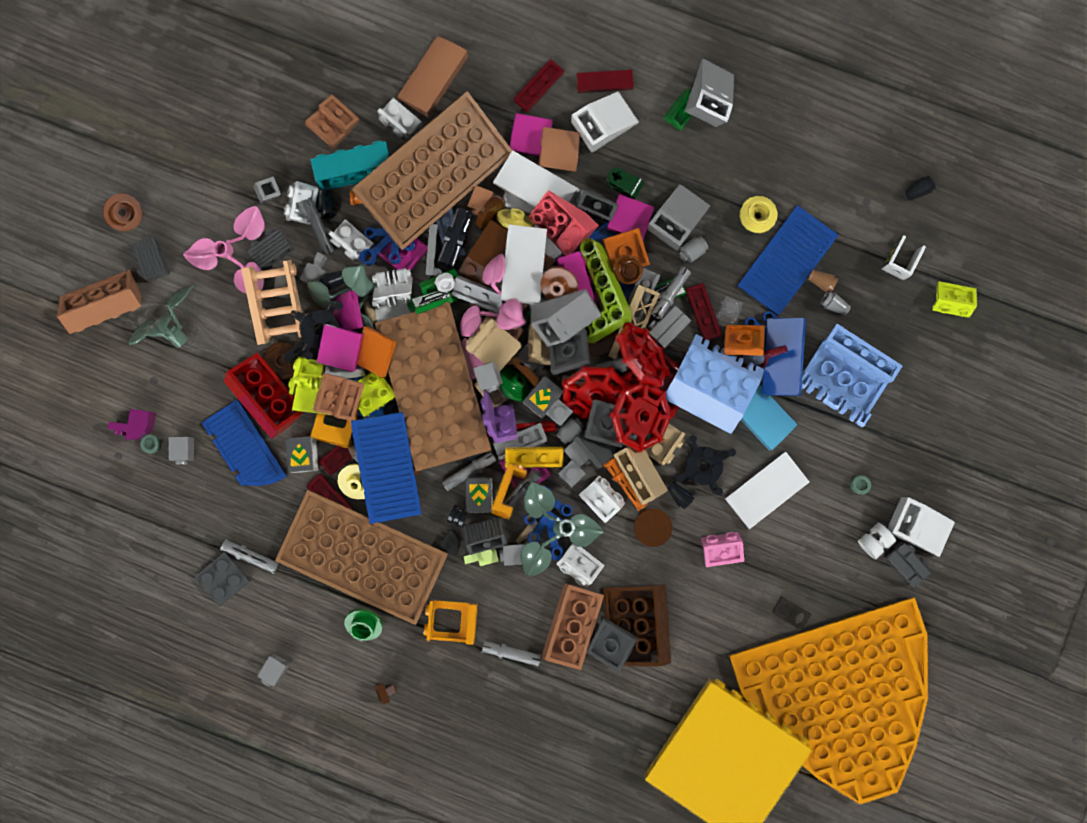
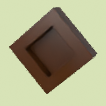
M384 683L373 685L379 702L382 705L389 703V696L397 692L393 684L386 687Z

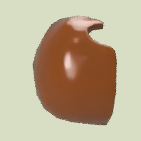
M621 255L616 259L613 271L617 280L628 285L636 283L641 279L643 265L633 255Z

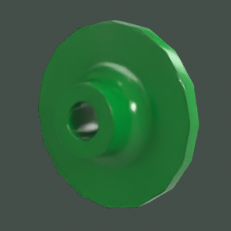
M511 367L504 368L500 372L503 383L499 385L502 394L511 400L524 401L530 394V388L525 377Z
M354 609L345 618L344 625L346 630L357 640H373L382 632L383 623L381 618L370 610Z

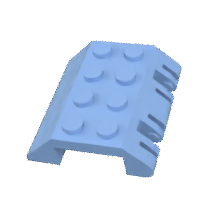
M836 324L821 342L804 368L801 389L804 390L807 386L806 392L810 394L814 388H817L819 390L816 395L818 400H821L823 397L822 402L835 411L839 409L838 413L841 415L847 409L851 410L849 420L852 422L855 420V424L863 427L872 415L869 412L887 384L893 382L902 365Z
M695 334L674 379L666 390V399L668 402L731 434L743 417L762 379L764 369L756 366L753 370L754 364L751 362L747 365L746 369L741 367L744 360L742 357H739L736 362L737 355H724V348L719 353L720 346L715 345L712 351L707 349L709 340L705 339L702 344L703 337Z

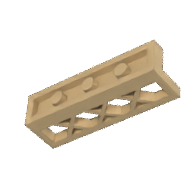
M640 284L629 308L632 314L631 321L633 319L635 326L638 327V325L642 324L641 328H644L648 323L660 293ZM644 291L655 295L652 303L645 306L641 299ZM648 306H650V308H649V310H648V313H647V311H646L645 308L648 307ZM643 309L646 315L645 320L636 323L634 314L636 311ZM616 339L609 353V357L614 359L623 357L618 354L620 346Z

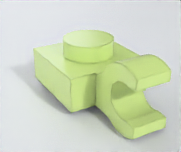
M496 548L464 556L465 564L479 561L480 566L499 562Z

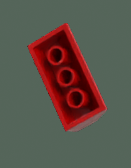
M258 352L226 372L223 382L271 439L288 429L305 413L292 410L294 395L289 394V389Z

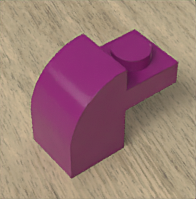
M130 409L128 424L108 422L107 429L114 430V434L126 436V440H141L142 437L151 433L156 413Z

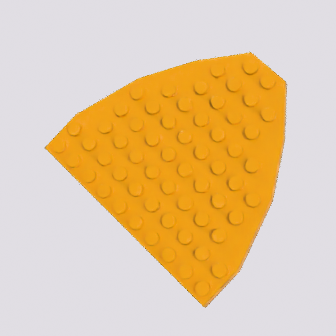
M915 597L729 655L740 693L745 700L755 703L759 707L758 710L762 713H770L780 725L782 723L788 725L795 735L799 736L801 734L810 741L809 745L812 751L802 766L815 777L858 804L898 793L917 746L928 700V635Z

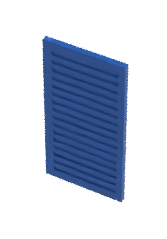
M797 205L738 284V288L779 316L838 237V234Z
M399 412L351 420L370 524L421 515L404 413Z

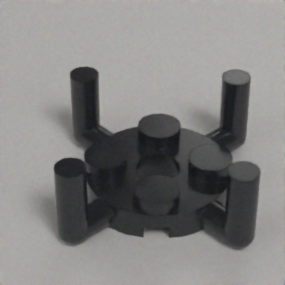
M332 300L326 310L317 309L309 311L305 315L296 310L291 311V317L300 322L299 330L301 338L305 342L300 351V355L303 358L311 360L313 357L310 352L311 348H320L323 331L320 334H316L314 331L316 324L321 323L323 329L325 324L339 327V323L332 313L335 309H342L343 304L341 302Z
M695 435L689 436L687 442L692 451L688 453L685 459L684 471L675 475V482H682L684 479L689 478L696 484L709 485L714 495H722L723 489L718 487L716 481L723 473V460L735 456L736 450L728 449L719 454L711 447H698L696 443L697 437ZM702 460L706 461L709 465L708 470L705 472L701 471L698 467L699 462Z

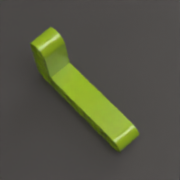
M586 238L580 244V250L605 308L601 312L600 317L584 328L587 332L588 330L590 331L587 336L588 343H595L623 327L624 323L630 322L632 314L603 245L591 238ZM622 312L621 317L618 319V314Z

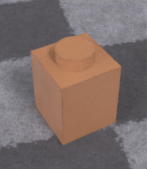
M475 185L467 206L468 211L473 213L475 217H478L481 211L484 213L486 209L484 206L494 197V193Z

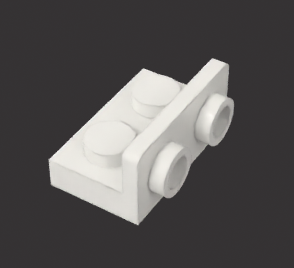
M394 98L383 110L380 108L377 110L379 114L378 119L385 126L390 125L393 128V132L399 138L404 137L408 140L422 125V122Z
M298 181L293 183L292 186L290 185L287 196L290 197L289 203L284 208L285 221L293 220L311 225L306 219L308 216L301 201L305 199L307 201L308 198L312 197L314 204H316L319 187Z
M346 219L334 232H329L332 238L330 241L338 248L342 246L346 250L344 253L351 260L356 258L360 262L359 255L364 249L371 250L374 246V243Z
M598 476L579 494L604 523L625 505L621 494L615 492L610 487V483L601 476Z
M573 543L557 562L563 573L569 574L578 585L585 588L593 583L605 566L582 547L575 546Z

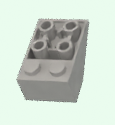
M702 59L685 112L715 127L727 123L733 106L734 74Z
M680 184L649 223L647 230L678 251L707 212L710 205Z
M586 289L531 306V324L547 347L567 341L601 316L600 311Z

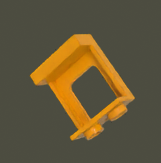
M357 408V411H356L354 420H357L358 413H359V409H358V408ZM317 414L310 437L316 441L351 448L353 432L350 420H347L344 428H338L324 424L325 414Z
M513 463V466L508 464L492 506L491 514L510 520L513 508L502 503L512 476L525 479L527 471L524 470L523 466Z
M431 600L430 604L426 605L425 616H429L428 624L424 626V636H427V641H455L474 645L478 603ZM437 608L461 611V625L458 633L434 630V615Z

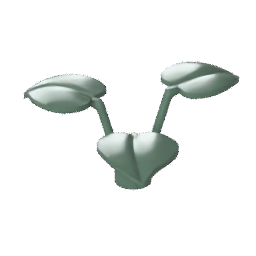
M364 265L344 268L342 277L349 288L332 295L329 294L327 287L321 282L309 281L306 284L311 298L322 308H327L331 302L330 299L350 290L355 291L358 298H362L359 303L361 308L364 301L368 298L367 294L375 286L373 281L366 277ZM361 314L363 328L368 326L375 330L372 321L366 315ZM363 328L354 332L362 333Z
M195 286L185 287L175 292L166 303L170 312L160 316L156 322L147 321L141 324L133 332L128 344L138 343L146 336H164L176 348L181 347L188 340V337L181 331L182 326L179 324L174 313V307L179 305ZM173 317L176 326L171 325L167 328V325Z
M534 482L528 486L525 492V509L533 518H539L544 514L545 517L555 521L553 526L555 536L544 542L541 546L537 542H530L522 548L520 560L527 576L540 574L549 566L552 554L544 547L559 539L560 536H569L570 541L575 546L585 547L603 533L601 527L586 515L578 514L571 517L570 520L561 521L559 518L549 515L547 512L551 511L555 505L554 495L548 488Z

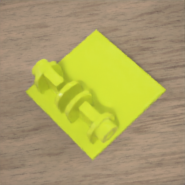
M371 372L357 381L364 384L357 407L363 417L370 416V413L379 410L381 406L384 407V404L390 400L393 401L395 398L394 391L384 377L381 378Z
M299 373L298 376H295L294 383L297 386L292 410L324 414L312 410L322 375Z

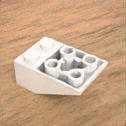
M619 92L586 105L572 114L571 123L577 132L580 133L581 138L591 153L639 123Z
M901 497L887 529L894 537L940 557L955 522L909 497Z

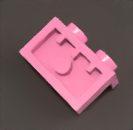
M738 532L708 535L701 538L706 567L744 562L743 541Z

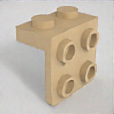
M486 319L479 327L480 332L476 336L473 334L467 340L466 344L468 345L465 349L474 354L484 364L496 361L500 372L518 352L521 344L505 329H500L497 326V322L493 319L489 321Z

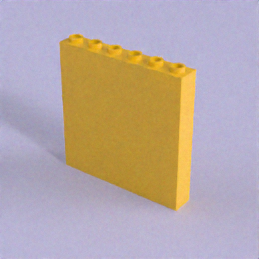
M709 678L645 772V780L707 823H763L811 753L810 741L801 734L797 736L792 733L793 730L788 725L777 723L775 721L776 718L770 713L766 712L764 714L759 711V707L752 701L748 703L742 699L743 696L737 691L726 689V685L719 679L713 680Z

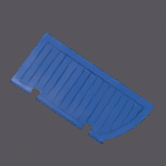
M238 399L201 423L209 436L214 433L217 436L213 442L231 471L234 472L238 469L240 474L235 477L241 486L268 485L288 477Z

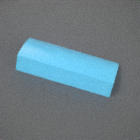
M759 384L741 421L770 451L797 426V423L770 395H762V386Z

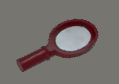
M783 345L766 350L763 356L739 355V357L744 359L741 367L746 369L747 365L751 362L754 364L753 370L756 366L764 368L768 364L770 357L773 358V356L786 353L788 351L787 346Z

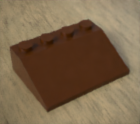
M490 220L467 255L459 273L476 283L492 288L491 284L487 285L484 283L483 272L487 264L497 255L503 254L505 258L508 230L495 221ZM547 254L544 255L543 275L556 262L555 259ZM503 278L500 282L496 283L500 291H502ZM520 303L522 313H524L530 307V304Z
M666 584L604 587L605 618L638 638L624 666H665L670 664L671 651Z

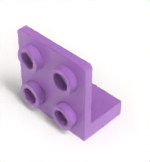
M487 390L483 391L484 398L481 399V405L483 410H485V414H482L484 425H487L489 437L492 436L495 443L518 439L513 404L494 407Z

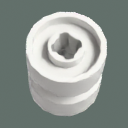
M877 523L870 529V534H865L858 540L862 549L875 560L884 553V548H889L896 542L892 533L880 523Z

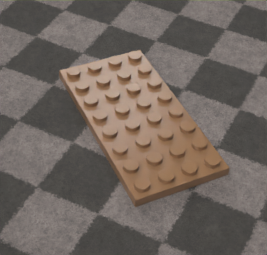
M467 91L351 190L397 246L403 250L468 194L475 185L477 186L507 160L512 149Z
M446 302L435 309L420 314L411 312L376 322L375 326L378 332L397 341L388 373L399 412L404 413L410 452L416 472L491 451L450 303Z
M307 490L275 561L416 625L449 553L381 522L370 524L368 516Z

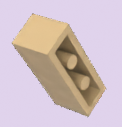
M628 446L614 454L615 459L642 505L668 491L645 450L637 453L635 449Z

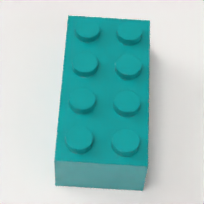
M374 141L371 145H357L346 151L343 149L336 150L334 154H319L310 160L315 181L321 190H332L358 184L391 156V152L386 141Z

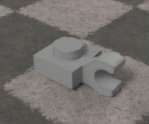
M318 252L314 263H307L300 280L306 283L309 281L321 282V277L326 273L322 267L327 257Z

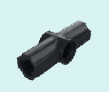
M457 208L451 227H448L444 237V246L438 260L439 263L454 268L460 249H463L465 245L467 230L473 213L463 208Z

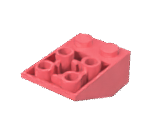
M549 190L528 216V219L534 225L547 229L546 236L565 256L578 252L582 241L589 238L599 226L586 212Z

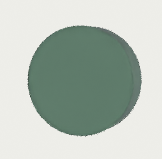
M147 434L142 437L140 447L144 452L153 454L161 448V440L156 435Z
M858 475L851 480L850 487L856 494H866L871 489V481L864 475Z

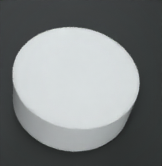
M443 273L436 278L435 285L440 292H448L454 288L455 280L451 274Z

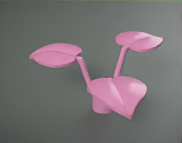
M256 206L250 207L236 218L234 231L241 235L240 237L227 240L226 242H214L208 238L200 239L183 253L184 257L192 265L203 270L215 268L218 264L217 256L228 258V260L240 266L241 269L254 266V270H257V272L262 271L254 262H249L244 266L232 257L233 247L231 243L243 240L245 237L249 240L260 238L264 232L265 224L259 208ZM240 269L234 275V284L238 290L246 293L242 270ZM265 278L259 279L257 282L258 289H261V291L264 287Z
M503 254L493 258L483 272L484 283L487 285L491 284L492 288L500 296L501 291L497 288L496 283L502 280L505 272V258ZM516 298L505 301L506 303L502 304L499 308V314L485 311L480 312V308L477 305L470 307L461 319V336L470 337L475 334L482 323L481 316L483 315L497 317V326L500 329H511L524 324L520 301Z

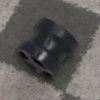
M454 505L447 522L450 524L455 523L457 527L462 528L468 513L466 510H461L459 506Z

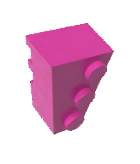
M580 251L558 258L556 261L557 267L569 269L578 280V291L586 289L597 306L599 300L596 293L593 294L591 286H593L590 275H587L586 263Z

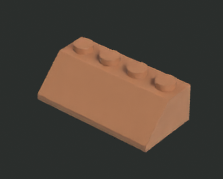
M129 269L60 296L57 317L69 334L81 332L89 326L99 325L107 319L117 318L123 313L135 311L141 307V294L133 272Z

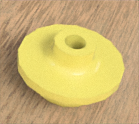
M754 196L743 203L740 209V220L747 230L753 233H763L774 226L778 212L775 204L770 199L764 196ZM756 213L760 215L759 219L755 217Z
M504 209L497 213L498 222L507 230L508 224L533 227V223L528 219V216L520 209Z
M349 464L338 475L339 488L350 498L357 500L365 499L359 464Z

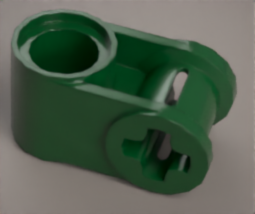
M620 168L611 169L606 180L609 188L635 200L644 185L640 178ZM615 176L618 177L617 181H614V180H613V178H615Z

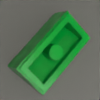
M685 89L663 116L668 123L679 131L683 129L693 116L685 112L692 89Z

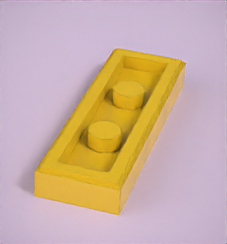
M505 447V468L508 467V464L513 466V463L519 464L524 468L563 467V447Z

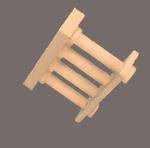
M291 260L283 261L284 267L259 272L254 270V266L241 269L257 345L270 342L269 338L271 336L298 332V336L301 338L300 322L296 319V324L270 329L266 326L265 322L267 317L289 314L292 310L302 313L294 276L296 275L295 264H292ZM286 275L288 286L263 291L258 289L257 282L259 279ZM290 294L292 305L267 310L262 308L261 301L263 298Z

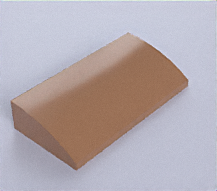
M436 36L397 96V99L429 118L468 58L467 50Z
M564 583L541 656L544 660L581 670L604 595Z

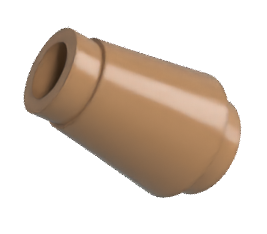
M812 270L808 278L809 281L825 292H832L838 282L835 275Z

